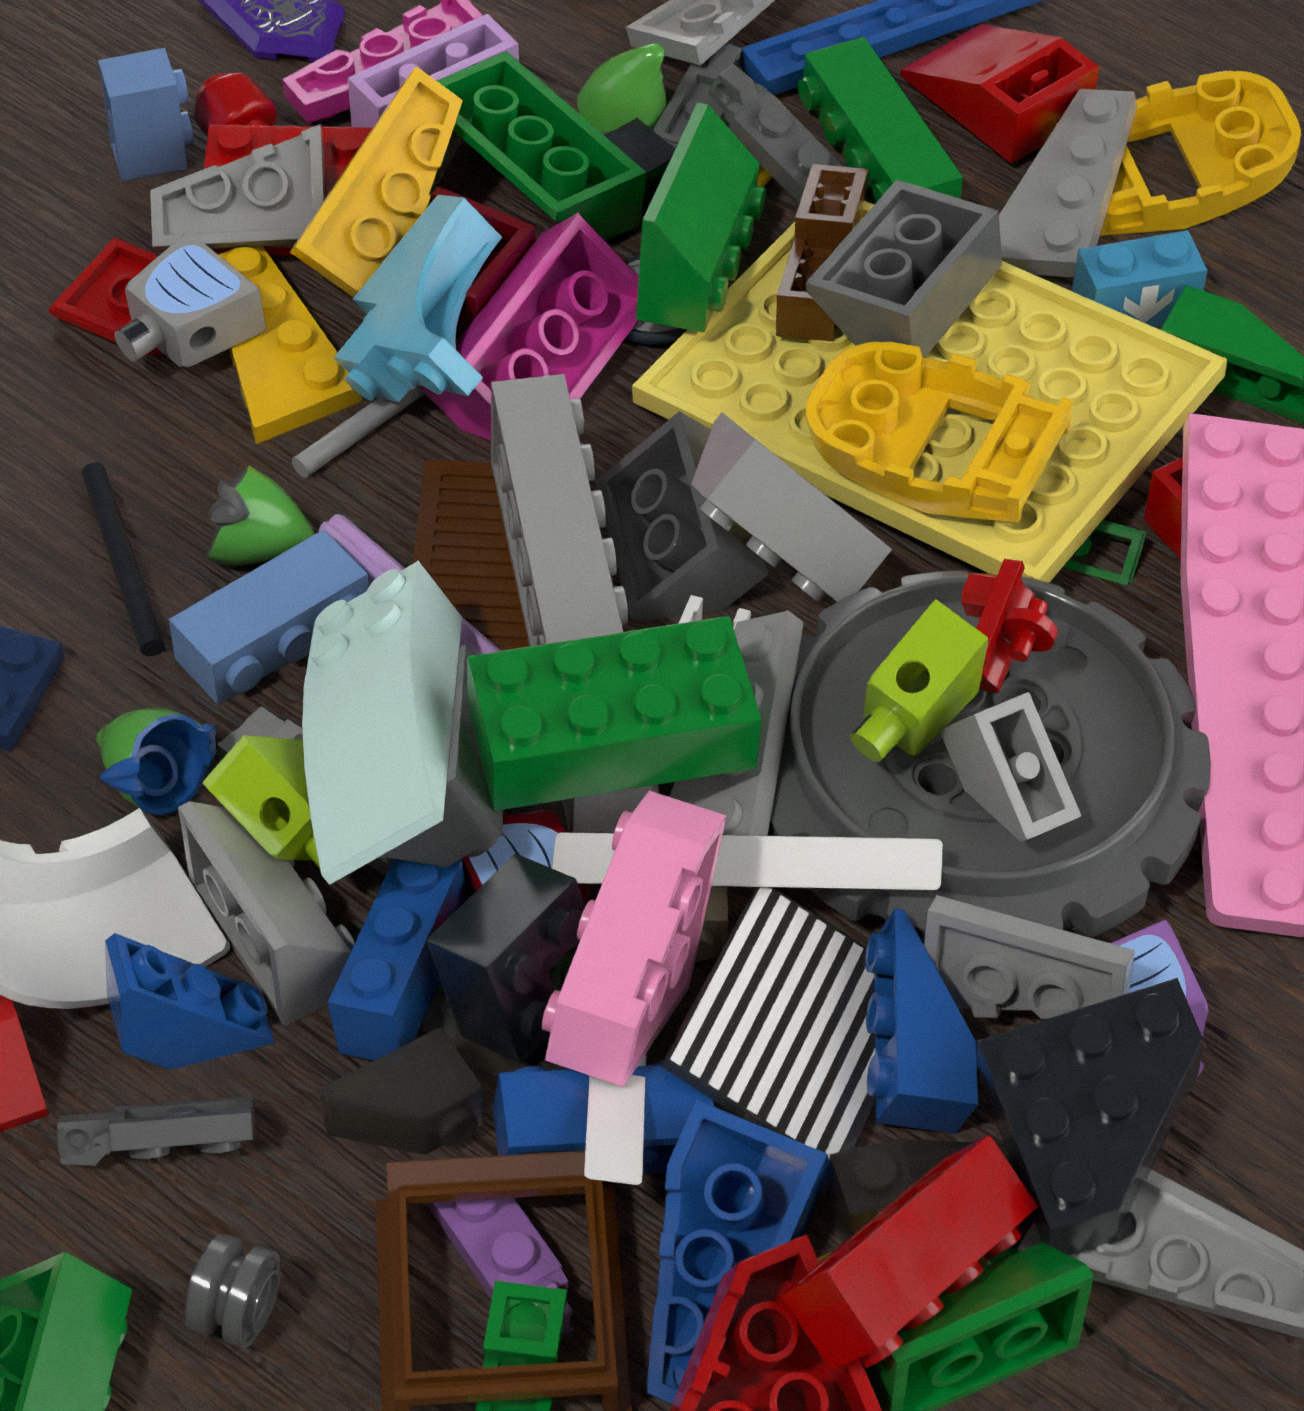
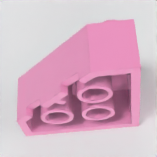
M650 790L633 813L629 811L622 813L612 840V850H615L597 899L596 901L590 900L582 913L577 931V938L580 940L568 974L561 991L555 990L544 1012L542 1029L551 1032L546 1061L621 1087L626 1085L690 987L726 815Z

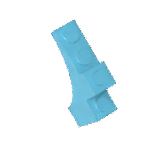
M437 195L352 299L367 315L363 318L362 324L335 355L334 359L348 372L345 377L347 384L367 400L373 401L375 397L400 402L409 389H413L416 385L424 386L439 395L443 391L469 396L483 378L456 351V326L466 292L471 287L483 263L502 236L465 198Z

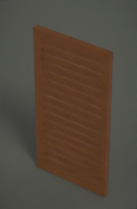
M425 460L412 564L419 561L459 614L501 651L530 647L491 463Z

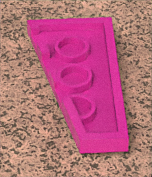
M441 0L440 4L429 10L418 5L402 14L403 24L391 31L384 32L376 28L361 36V43L358 49L350 53L335 50L282 79L285 98L308 124L317 120L331 119L338 113L350 109L348 77L479 18L483 14L469 0Z

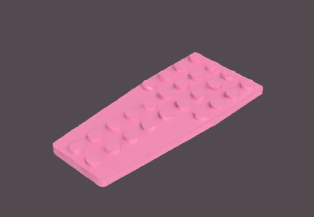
M1189 413L1183 426L1180 583L1188 686L1195 698L1196 712L1191 725L1192 730L1203 732L1208 737L1211 761L1208 793L1204 796L1198 811L1201 818L1199 828L1206 915L1211 923L1220 927L1304 937V429Z

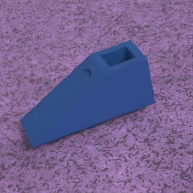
M894 909L879 933L873 932L871 934L866 949V970L869 973H874V993L867 1007L866 1028L868 1033L875 1034V1055H873L868 1068L867 1091L870 1096L876 1097V1123L955 1134L978 1105L976 1041L905 910Z

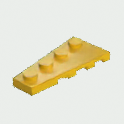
M416 66L409 73L290 253L354 298L426 210L431 197L429 193L437 169L441 167L463 100Z
M263 246L237 247L219 254L221 258L256 285L260 291L266 330L229 348L232 362L239 378L244 404L251 420L255 443H261L361 403L362 396L354 391L345 381L348 372L334 359L338 352Z

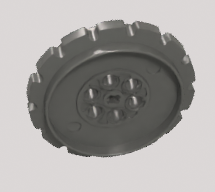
M964 570L940 571L906 576L901 579L900 587L881 593L876 588L869 587L823 610L818 615L817 636L803 634L801 636L767 836L939 839L943 844L941 886L937 890L808 888L824 903L853 921H857L870 914L886 922L894 909L905 910L923 945L925 942L927 912L936 895L1060 930L1076 928L1088 937H1095L1121 924L1144 908L1149 890V882L1168 884L1175 877L1186 861L1197 837L1201 818L1200 814L1196 811L1200 810L1210 784L1211 761L1209 741L1203 732L1192 730L1191 724L1196 712V704L1187 683L1169 659H1151L1144 655L1143 650L1146 636L1139 629L1097 602H1090L1085 605L1064 595L1065 590L1060 586L1033 578L1021 577L1025 586L1034 592L1035 597L1044 600L1048 604L1045 616L1052 620L1058 628L1055 644L1048 651H1031L1026 662L1012 659L1000 692L981 691L979 688L978 694L947 725L949 726L1027 692L1030 693L1081 813V817L1020 842L965 792L940 733L916 756L907 754L895 745L880 762L872 761L864 756L854 746L850 738L851 733L864 720L866 688L871 675L935 599L970 625L977 627L980 618L966 616L961 604L962 590L969 572Z

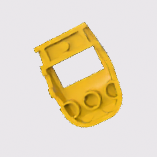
M1223 71L1199 75L1196 85L1172 89L1168 81L1147 86V96L1136 100L1137 109L1127 142L1171 131L1199 189L1196 190V196L1173 201H1167L1165 195L1151 197L1126 145L1100 236L1186 229L1238 209L1274 189L1291 170L1297 157L1301 138L1300 124L1282 90L1269 79L1245 71Z
M868 342L846 349L828 364L808 397L806 418L811 439L821 457L840 474L879 495L927 514L1018 523L1022 517V508L1062 435H1067L1070 429L1073 401L1063 396L1058 405L1037 400L1029 396L1030 382L1006 373L1003 380L976 370V359L956 353L952 354L949 362L922 357L921 349L918 346L896 342ZM948 408L995 420L962 479L948 476L944 483L914 477L913 468Z

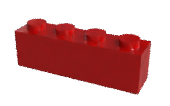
M989 1134L942 1159L786 1290L781 1297L831 1371L859 1358L865 1367H870L902 1345L903 1341L897 1333L901 1328L905 1327L907 1330H911L930 1319L944 1307V1304L938 1297L943 1291L947 1295L951 1294L978 1277L983 1272V1268L978 1262L982 1256L986 1260L991 1259L1016 1243L1022 1237L1016 1226L1038 1206Z

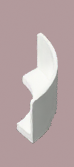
M140 808L97 831L61 841L59 852L36 854L30 844H16L0 840V995L12 1001L29 1006L62 1009L109 1004L107 998L105 940L114 933L145 945L154 946L160 951L194 964L203 965L204 967L227 954L230 949L228 940L165 838Z

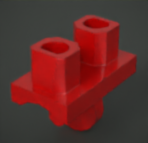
M1004 558L998 575L969 573L962 590L961 604L966 616L979 617L978 625L974 628L989 638L979 687L981 691L999 693L1012 659L1026 662L1031 651L1044 652L1050 650L1058 636V628L1052 620L1045 616L1048 604L1044 600L1036 598L1034 592L1027 588L1021 580L1025 569L1023 561Z

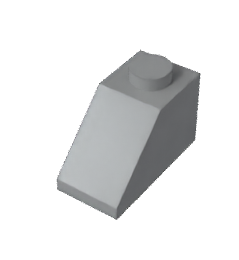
M1029 692L939 729L965 792L1020 842L1081 817V813Z

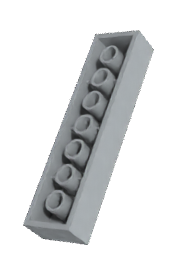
M564 374L491 382V466L529 646L623 632L622 624H627L628 609L623 586L613 587L611 576L616 575L617 571L614 543L611 537L602 538L600 528L605 527L606 521L603 495L601 490L591 491L589 481L595 478L592 448L590 443L580 444L578 435L584 434L582 404L580 398L570 399ZM658 785L561 800L567 832L596 833L603 831L604 833H614L624 811L633 813L649 790L659 793Z

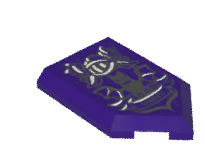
M198 0L254 57L278 60L279 54L308 57L309 63L321 59L335 51L334 44L337 33L342 28L345 18V8L336 0Z

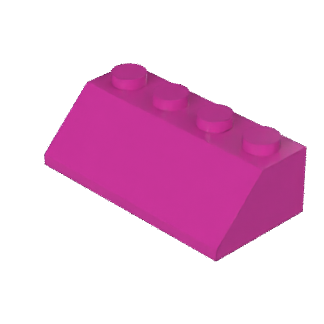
M579 213L571 216L538 236L456 341V351L483 377L469 396L443 391L439 395L424 386H421L420 389L461 430L491 441V382L564 374L570 399L581 398L638 322L636 320L639 277Z

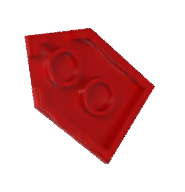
M114 237L49 307V314L117 343L114 335L115 331L131 322L125 293L126 286L130 280L159 255ZM155 348L145 356L159 354L163 352H161L158 348Z

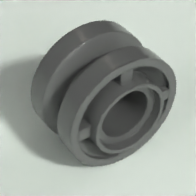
M223 1233L218 1234L200 1257L189 1283L185 1312L187 1330L209 1337L222 1326V1337L226 1344L242 1349L248 1348L267 1323L276 1301L280 1281L279 1253L257 1245L244 1256V1246L241 1239Z

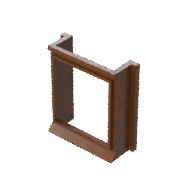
M585 1150L386 1162L388 1199L376 1200L382 1411H412V1406L594 1394H601L602 1411H632L615 1186L603 1187L602 1180L589 1179L584 1175ZM585 1193L597 1360L412 1372L406 1204Z

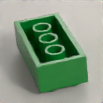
M730 616L467 656L468 709L493 811L757 768L762 719Z

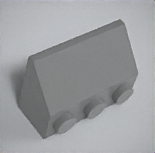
M723 412L714 421L691 483L706 498L700 509L728 532L735 523L742 526L753 535L746 545L774 568L781 559L789 563L798 571L792 578V581L817 602L821 603L827 594L839 602L857 593L892 549Z
M191 801L179 806L178 811L189 879L284 1027L327 1006V1002L355 943L348 930L342 924L333 927L325 915L326 905L314 881L309 877L304 880L300 879L293 868L295 865L294 860H278L269 855L225 807Z

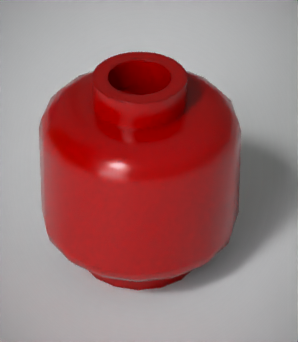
M243 73L214 75L203 83L196 94L194 119L199 129L207 138L209 125L275 126L277 110L272 100L250 77Z

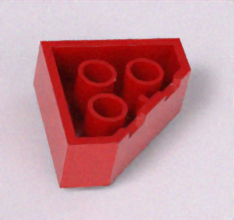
M807 1235L740 1261L722 1276L670 1411H882L860 1358L831 1371L781 1297L786 1290L819 1264Z

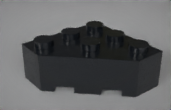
M1178 978L977 1041V1075L1013 1169L1038 1206L1031 1215L1040 1239L1043 1243L1067 1255L1085 1251L1118 1239L1129 1216V1210L1144 1180L1148 1178L1170 1133V1127L1199 1074L1203 1037Z

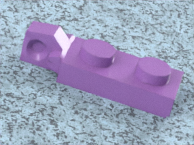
M514 1198L428 1203L431 1213L491 1300L495 1281L565 1290L569 1288V1282L562 1271V1265ZM567 1302L562 1337L573 1331V1327L570 1325V1316L573 1315V1311Z

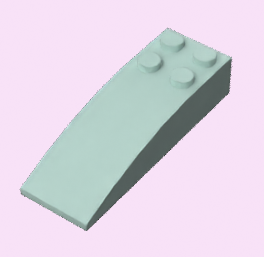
M419 561L400 572L397 569L384 572L370 584L366 592L349 602L338 600L330 604L317 616L314 622L303 694L304 769L310 816L321 875L329 885L443 821L462 616Z

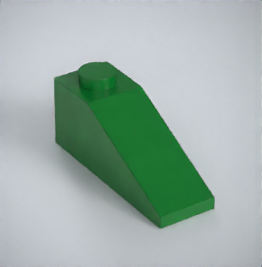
M1186 285L1161 330L1227 359L1225 377L1214 388L1213 392L1304 423V356L1241 303Z

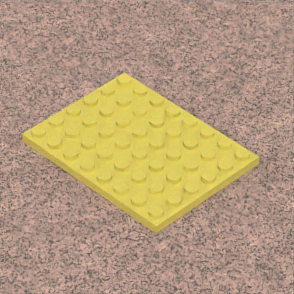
M863 201L859 222L874 206L873 204ZM794 222L728 288L723 311H713L705 332L687 330L632 385L633 403L668 420L680 411L712 429L717 417L723 412L825 495L989 574L998 575L1004 558L1023 561L1025 567L1022 574L1023 577L1050 583L1185 424L1189 413H1194L1225 377L1227 359L1002 261V266L925 358L949 362L952 354L956 353L976 359V370L1003 380L1006 373L1030 382L1029 396L1037 400L1058 405L1062 396L1073 401L1070 429L1067 435H1062L1022 508V517L1018 523L927 514L879 495L840 474L821 457L814 446L806 418L808 397L828 364L838 354L855 345L838 326L834 342L776 336L777 293L795 238ZM948 408L913 468L914 477L944 483L948 476L962 479L995 420Z

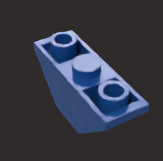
M117 933L112 934L105 940L107 998L122 1053L172 1070L274 1043L266 1016L267 1004L258 988L247 982H240L209 970L203 965L191 963L160 951L154 946L142 944Z

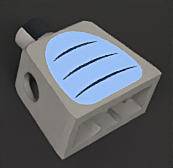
M187 232L128 282L125 293L131 322L115 331L114 335L123 354L133 362L158 348L179 367L189 368L266 330L260 291L256 285L191 232Z

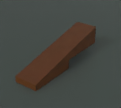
M812 164L795 217L794 242L777 293L776 336L834 342L837 325L807 293L806 282L859 223L868 182V169Z

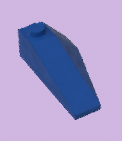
M695 1100L667 1164L664 1223L659 1248L660 1266L657 1299L653 1313L646 1389L648 1395L672 1405L722 1276L740 1261L804 1236L832 1171L827 1153Z

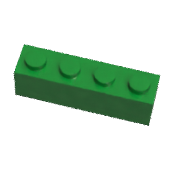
M865 37L804 54L803 78L798 81V92L801 102L806 110L814 112L822 124L826 140L831 146H837L846 159L847 167L868 169L866 190L870 195L873 205L877 203L896 180L961 199L963 176Z

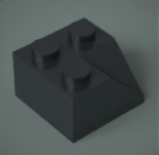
M515 853L426 939L462 1037L520 1064L543 1041L550 1037L551 1032L542 1029V1020L551 995L555 990L561 991L562 989L559 960L580 942L577 938V931L585 904L576 878Z

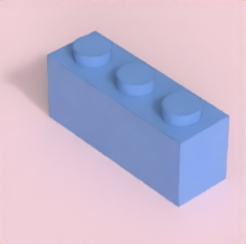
M323 529L170 618L169 624L175 660L219 705L237 693H243L252 689L262 678L289 662H295L304 658L310 652L314 622L317 616L327 606L338 600L349 602L366 592L369 587L368 574Z

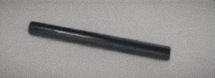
M92 462L83 467L81 474L140 652L145 656H155L163 651L165 644L105 466L100 462Z

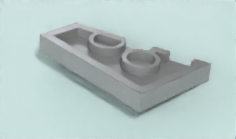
M319 124L301 131L302 135L274 146L270 143L252 150L251 155L220 167L214 165L150 190L152 245L155 251H165L187 232H191L210 249L296 244L326 199L323 130L321 125Z
M936 895L927 912L924 947L957 1008L972 1009L974 1017L998 1018L1001 1010H1032L1040 1019H1048L1129 993L1135 950Z

